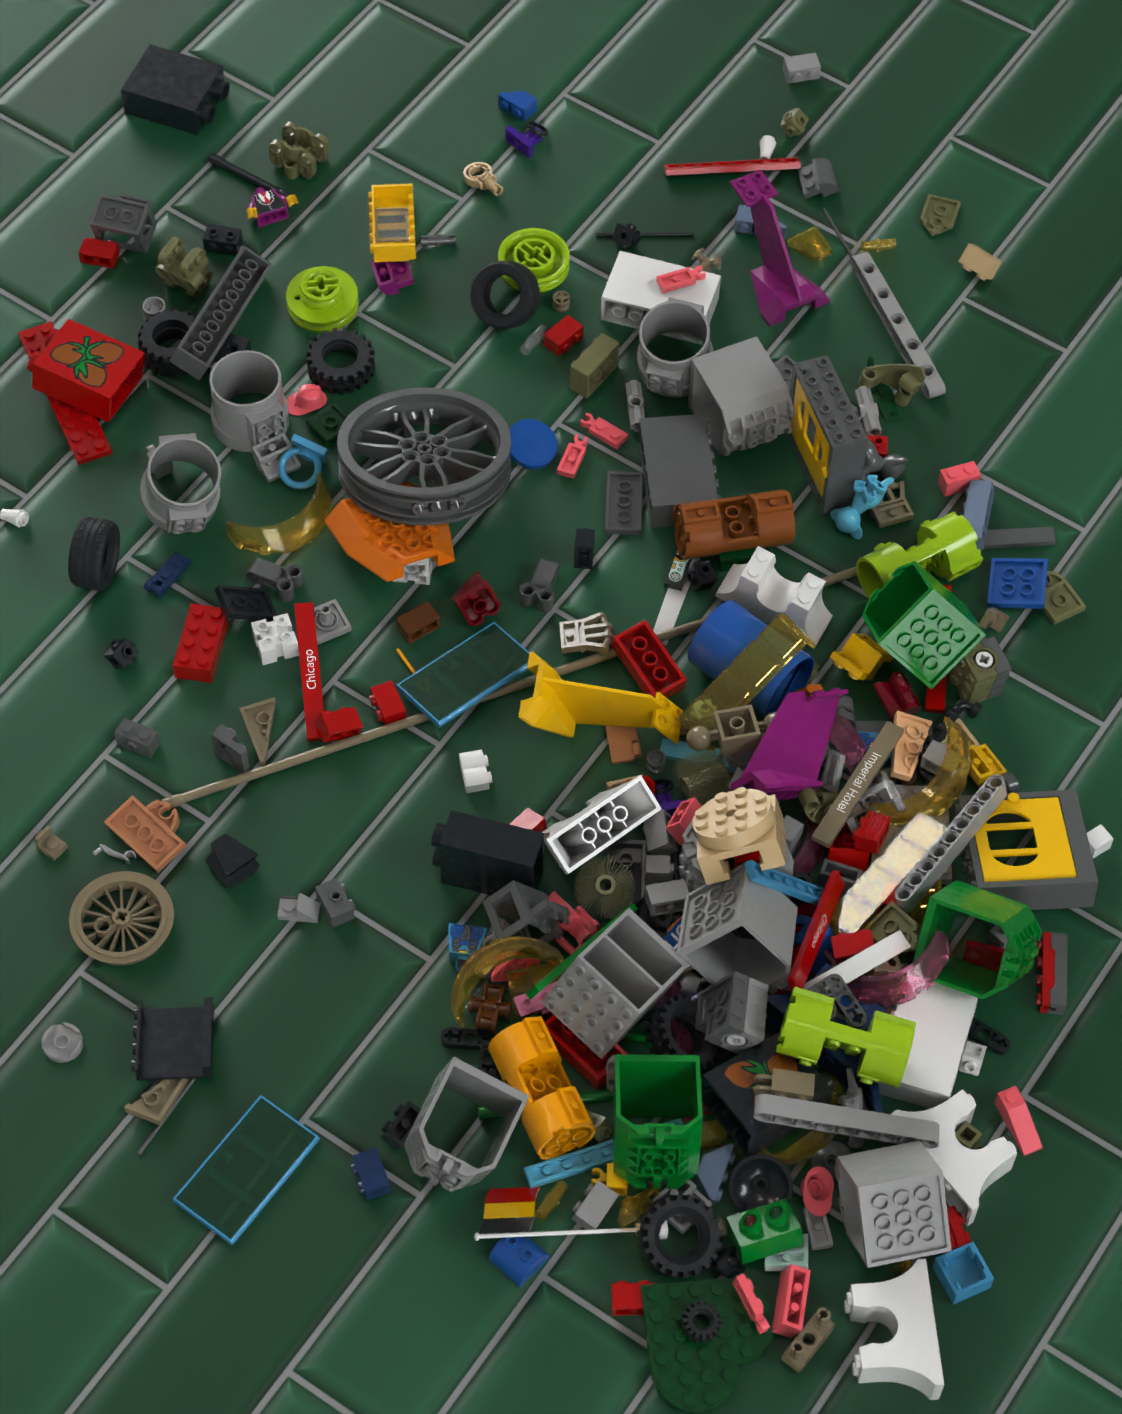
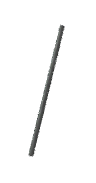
M823 207L822 211L824 212L825 216L827 217L828 221L830 222L831 226L833 227L834 231L836 232L837 236L839 237L849 256H854L851 250L849 249L848 245L844 241L843 237L841 236L840 232L838 231L837 227L835 226L834 222L832 221L831 217L829 216L828 212L826 211L825 207Z
M191 1078V1080L185 1086V1088L177 1098L176 1102L172 1106L171 1110L169 1111L161 1126L164 1124L166 1119L175 1109V1107L183 1098L185 1093L194 1083L196 1078ZM160 1125L155 1127L137 1152L138 1155H141L161 1128Z

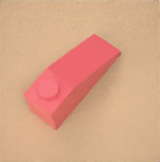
M1017 1086L998 1092L994 1104L1023 1156L1042 1149V1144L1028 1107Z

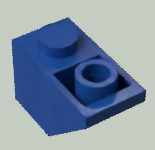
M525 91L503 92L498 94V107L525 122L537 111V98Z

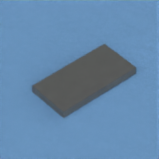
M607 471L604 534L641 535L643 472Z

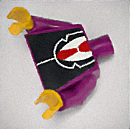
M259 187L255 190V195L251 197L252 202L249 203L246 209V215L248 219L255 217L259 228L289 218L288 207L290 208L293 204H298L296 195L285 197L278 194L274 189L265 191L263 187Z

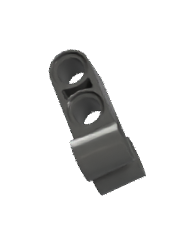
M255 558L246 572L247 578L251 581L278 591V597L283 602L292 601L295 597L294 588H299L304 583L302 568L298 564H291L284 568L264 559Z
M546 559L540 560L531 583H523L519 588V602L522 606L530 607L537 604V608L542 612L552 610L554 604L552 587L559 572V563Z

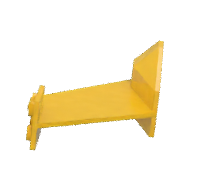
M533 651L529 653L527 669L536 675L533 697L521 701L518 717L531 727L568 738L574 737L576 724L655 728L673 743L677 744L679 742L683 710L660 692H657L656 698L648 694L565 681L561 679L557 671Z

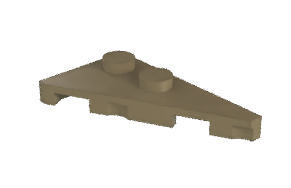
M275 697L239 708L261 766L266 764L276 706Z
M189 1079L163 1080L154 1086L152 1090L143 1093L141 1099L135 1103L125 1105V1112L161 1126Z

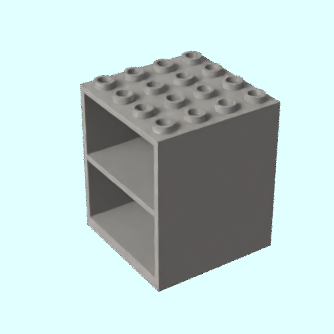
M628 908L577 956L541 1003L602 1059L654 1007L690 964Z

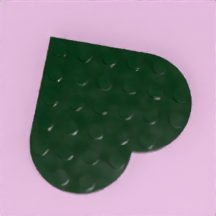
M732 1278L640 1286L652 1381L659 1395L673 1405L674 1408L687 1413H705L716 1409L726 1401L734 1390L738 1378V1366L754 1361L766 1350L773 1336L774 1315L768 1300L756 1287H754L753 1292L756 1298L761 1300L764 1307L763 1316L770 1326L768 1331L762 1334L758 1333L754 1321H751L732 1283L734 1281ZM700 1300H703V1303L711 1302L710 1306L712 1307L715 1305L717 1307L715 1310L720 1311V1318H722V1326L713 1340H708L704 1344L703 1341L698 1344L694 1339L690 1341L688 1335L685 1337V1331L681 1329L682 1323H680L686 1308L696 1301L698 1303ZM698 1314L694 1317L693 1323L696 1328L705 1330L709 1327V1320L705 1315Z

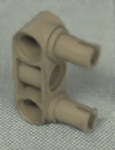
M819 1308L782 1355L781 1360L796 1372L800 1373L834 1329L835 1324L830 1319L831 1313L829 1310L826 1312V1308ZM810 1339L813 1344L806 1345L803 1340Z

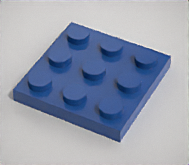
M992 558L987 599L988 608L1044 609L1048 559Z

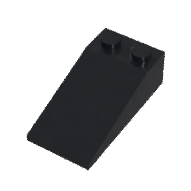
M618 839L606 848V861L609 856L608 868L612 858L609 873L611 871L612 874L613 870L615 872L620 865L621 867L616 874L624 866L625 868L622 871L629 867L627 872H630L629 875L632 874L630 881L633 877L634 879L627 886L630 891L629 900L627 901L629 903L633 888H636L630 904H635L645 896L646 840ZM605 884V891H608L609 887ZM610 914L608 919H614L616 916Z

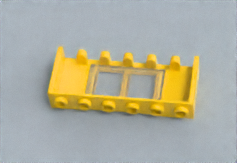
M413 184L372 185V192H368L370 254H374V262L416 259Z

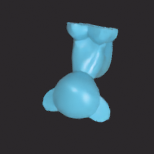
M868 475L866 482L855 480L853 490L856 493L852 505L841 509L835 508L831 512V518L835 521L837 528L844 533L851 534L855 539H861L863 533L860 526V514L876 507L882 501L887 487L894 483L893 477H888L882 482L877 480V475Z

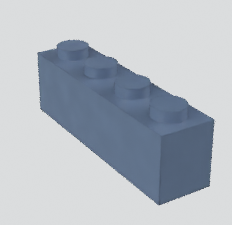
M970 480V485L966 488L967 500L963 502V516L969 521L978 537V540L975 541L977 549L984 550L994 498V487L992 481Z

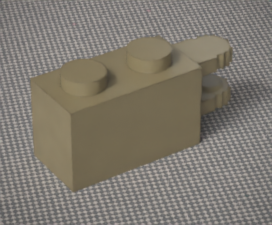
M773 1068L771 1075L757 1074L754 1076L755 1083L759 1084L753 1087V1092L756 1095L769 1094L806 1101L813 1100L815 1074Z

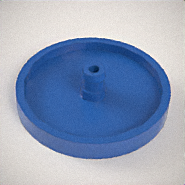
M523 419L511 426L509 429L511 433L510 457L515 463L527 469H540L547 466L553 460L558 447L557 439L553 431L546 424L534 419Z

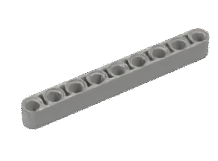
M992 775L984 782L896 889L895 899L897 906L905 913L912 911L1004 800L1007 795L1005 780L1001 775Z
M769 1094L755 1096L754 1118L758 1121L897 1144L920 1141L928 1149L939 1146L940 1125L937 1122Z

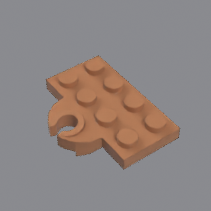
M132 795L104 821L111 831L157 873L186 847L185 842L175 834L180 822L176 808L172 810L169 817H162L163 813L170 810L172 806L168 802L159 801V799L145 807Z

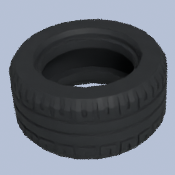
M492 262L481 268L473 279L470 288L471 305L477 317L486 325L499 329L519 327L527 323L537 311L540 303L539 283H537L538 281L533 272L519 262ZM503 275H507L516 281L520 289L518 306L507 315L500 313L493 306L490 297L493 283Z
M85 517L77 524L72 537L68 559L69 579L76 587L102 591L111 584L120 552V531L114 521Z

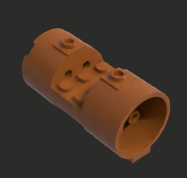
M780 489L674 505L672 520L675 522L674 538L679 556L683 557V560L719 555L723 552L750 548L757 549L758 546L768 548L792 544L795 538V518L790 492Z

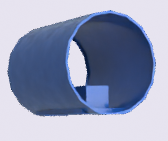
M733 600L722 603L707 617L696 632L687 655L691 664L745 704L752 705L753 710L764 718L769 713L777 712L786 694L805 687L811 677L815 664L812 656ZM790 673L792 677L777 707L767 712L768 705L775 691Z

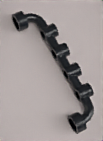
M963 701L954 708L950 706L944 715L947 718L946 721H940L935 729L938 731L937 735L932 734L926 744L930 745L932 740L942 742L961 710H969L968 715L975 718L982 705L977 702L972 704ZM923 748L918 757L920 761L917 766V772L925 780L923 784L931 787L937 775L933 773L928 774L924 768L920 767L922 756L926 751Z

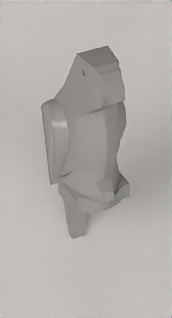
M847 1068L849 1088H847L845 1095L837 1098L838 1103L842 1104L843 1107L868 1111L862 1088H858L852 1068ZM849 1136L848 1146L851 1149H858L863 1146L864 1138Z

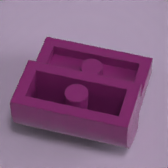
M374 259L370 260L381 292L388 295L399 294L400 288L415 284L407 261L374 262Z

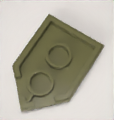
M928 194L920 221L932 236L952 229L961 202Z
M893 901L864 928L865 930L871 929L873 938L877 943L901 930L911 946L903 952L916 951L918 924Z

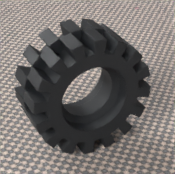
M700 1300L696 1303L695 1301L683 1313L680 1322L682 1323L681 1329L685 1331V1337L687 1335L690 1337V1341L694 1339L698 1344L703 1341V1344L707 1343L708 1340H713L721 1329V1313L715 1310L717 1308L715 1305L713 1307L710 1306L711 1302L703 1303V1300ZM702 1314L708 1318L709 1327L707 1329L700 1330L695 1327L693 1319L696 1315Z

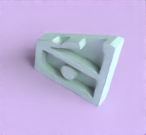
M808 1234L802 1235V1246L765 1257V1271H783L790 1264L808 1269Z

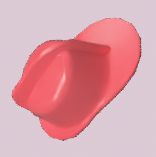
M314 384L303 385L298 392L287 398L289 414L294 416H301L318 410L327 402V397L321 391L320 386Z
M817 1166L811 1168L800 1184L805 1207L811 1214L820 1217L830 1211L834 1189L832 1175L824 1167Z

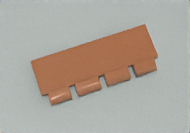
M605 725L612 765L632 762L636 758L642 757L640 743H638L637 727Z

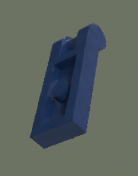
M175 551L157 573L146 581L144 589L149 592L153 591L156 596L161 598L191 565L190 559Z

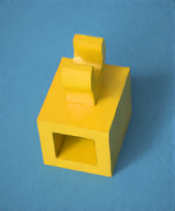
M613 1162L607 1163V1174L600 1168L592 1169V1174L599 1175V1178L592 1179L591 1184L594 1185L599 1180L619 1196H627L628 1183L614 1173Z

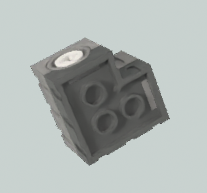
M737 971L725 976L717 983L699 992L695 1029L706 1033V1041L736 1054H741L764 1041L769 986L753 978H748V976Z

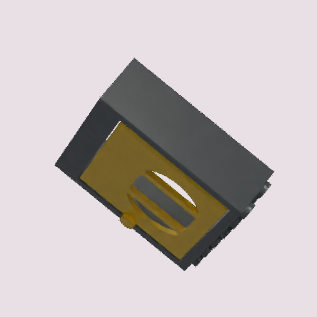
M828 355L794 363L789 392L794 407V416H789L792 433L786 434L821 512L825 515L831 513L835 508L841 509L852 505L856 493L853 490L854 481L862 480L868 437Z
M1076 789L1007 793L1004 800L959 853V858H963L962 873L966 874L967 877L965 878V883L1027 904L1031 910L1093 907L1098 878ZM959 795L958 804L954 806L956 816L974 795ZM1018 820H1028V821H1029V822L986 824V822H999V821H1018ZM1032 829L1037 848L991 850L986 831ZM1037 855L1034 861L1023 866L1006 865L994 858Z

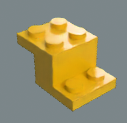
M852 633L840 652L833 651L830 656L834 660L833 664L840 669H846L851 678L862 681L872 680L884 662H891L894 658L866 634Z

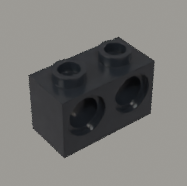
M576 528L574 568H593L595 530Z

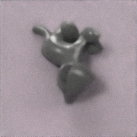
M868 439L862 481L866 482V477L869 473L878 471L881 472L885 479L893 477L895 481L904 472L906 462L909 460L898 454H890L884 458L881 457L876 446Z

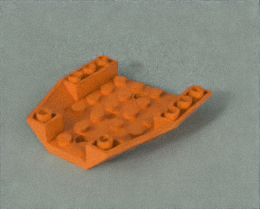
M405 481L401 484V486L418 487L410 481ZM350 498L341 500L324 520V523L346 555L386 582L404 577L403 565L432 557L437 566L455 562L449 523L440 525H408L388 521L361 509Z

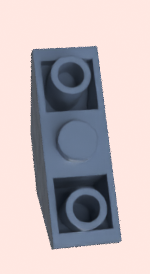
M733 1144L725 1145L703 1155L699 1166L696 1183L703 1196L712 1203V1208H714L715 1202H720L723 1194V1190L720 1189L722 1183H727L730 1173L727 1171L729 1165H733L736 1153H733Z

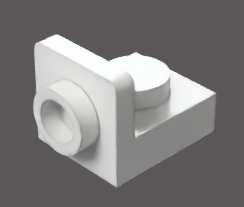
M967 1041L959 1071L979 1076L987 1046Z

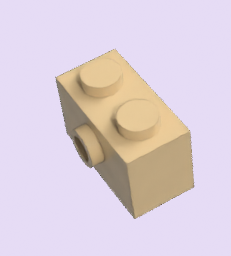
M969 243L958 262L963 264L962 268L969 272L975 271L977 273L976 276L985 281L986 279H993L1003 261L975 244Z

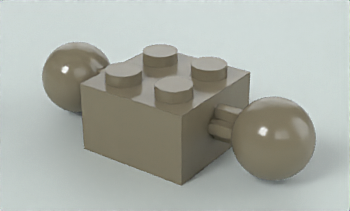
M752 705L714 711L715 730L709 731L703 726H695L687 733V744L695 751H702L708 748L711 742L718 741L722 756L756 750L761 741V733L766 732L776 712L769 713L764 718V721L757 722Z

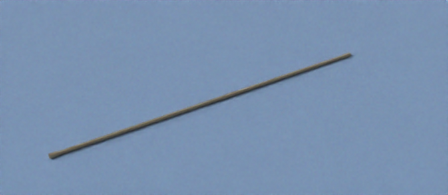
M856 567L821 578L826 581L824 587L857 576ZM707 617L657 633L656 635L662 642L698 630ZM612 648L608 655L597 653L553 669L557 671L559 676L618 657V655ZM536 675L505 684L476 704L535 685ZM458 700L432 710L440 717L450 713L463 703ZM419 713L181 794L166 797L162 801L170 803L171 808H174L185 802L417 725L430 719L423 713Z

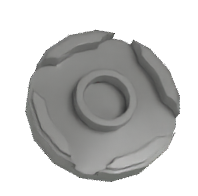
M69 1023L55 1024L49 1027L42 1037V1049L45 1056L51 1061L58 1063L75 1059L83 1048V1037L80 1030Z

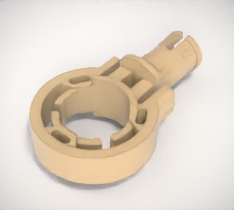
M474 162L465 167L463 173L464 181L467 185L479 187L481 190L484 187V190H490L495 196L501 195L503 187L496 183L497 178L492 173V168L489 164ZM481 170L483 172L482 175L471 176L476 172H481Z

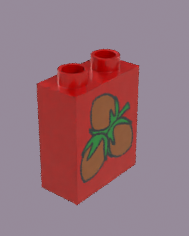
M68 319L60 330L53 328L50 331L45 342L46 348L42 353L35 351L27 365V370L32 372L33 389L109 422L142 379L145 352Z

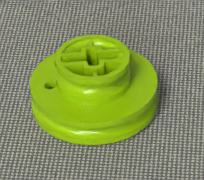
M527 228L516 231L505 238L499 247L498 261L519 262L530 269L533 275H535L537 283H539L540 293L560 285L569 272L570 253L568 246L560 236L549 230ZM507 275L501 276L509 286L520 291L517 282Z
M317 266L306 269L291 280L286 291L289 316L298 326L311 332L323 333L325 330L332 332L333 328H337V330L343 328L353 320L359 307L356 283L346 272L334 267Z

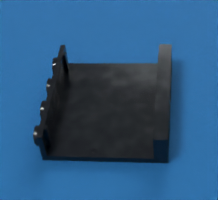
M204 997V1007L143 1009L142 1000H138V1008L134 1009V1019L137 1020V1025L133 1026V1035L136 1038V1042L132 1044L135 1060L131 1062L132 1072L136 1073V1079L212 1078L213 997Z

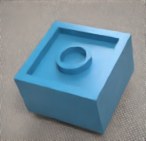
M974 1242L935 1258L932 1267L953 1305L991 1288L994 1280Z

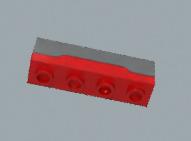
M1043 932L1042 938L1037 941L1040 957H1037L1036 967L1040 969V975H1037L1036 987H1040L1039 993L1036 994V1005H1039V1013L1064 1015L1067 1007L1068 934Z

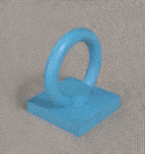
M294 433L291 438L293 448H290L281 456L278 463V473L282 481L289 487L306 489L314 485L320 478L322 472L321 462L325 464L328 458L327 448ZM298 454L308 461H313L315 469L310 479L304 482H296L288 477L285 465L291 456Z

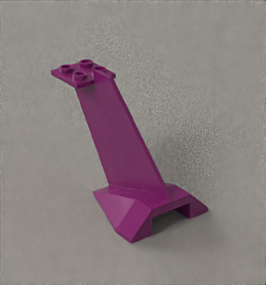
M758 170L730 181V185L746 207L750 206L763 266L751 270L750 274L760 314L768 326L771 327L785 321L786 311L810 302L814 308L830 303V299L822 288L792 267L774 206L769 200L777 196L778 192L764 173Z
M833 688L828 690V692H824L821 689L812 692L811 696H806L805 691L786 694L743 774L739 779L731 783L730 791L740 787L763 791L768 796L775 794L777 801L797 798L798 794L804 789L812 788L816 790L823 786V782L818 781L817 778L839 699L849 693L848 689L840 690V688Z

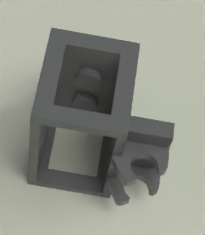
M100 193L89 225L95 238L99 240H111L103 237L106 230L133 236L137 245L112 241L118 243L119 248L147 254L157 222L151 210L152 200L119 193L118 197ZM144 224L150 225L146 240L142 233Z
M514 880L482 901L498 942L529 954H534L556 938H561L563 933L559 925L560 922L563 921L565 924H569L568 916L570 912L567 907L549 901L546 893ZM497 913L514 919L515 923L503 930ZM528 924L537 927L546 935L534 941ZM519 931L523 942L510 937Z

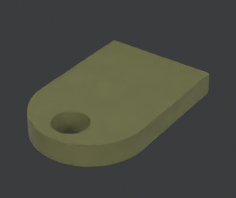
M1048 571L1047 581L1049 583L1046 584L1045 605L1042 610L1055 625L1085 611L1086 605L1067 580L1057 572Z

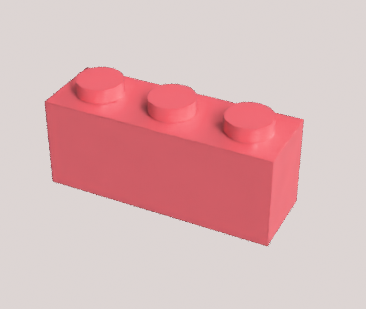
M790 1264L780 1272L772 1326L773 1333L792 1338L802 1331L811 1270Z

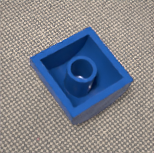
M529 1237L501 1238L489 1255V1260L519 1287L549 1259V1254Z

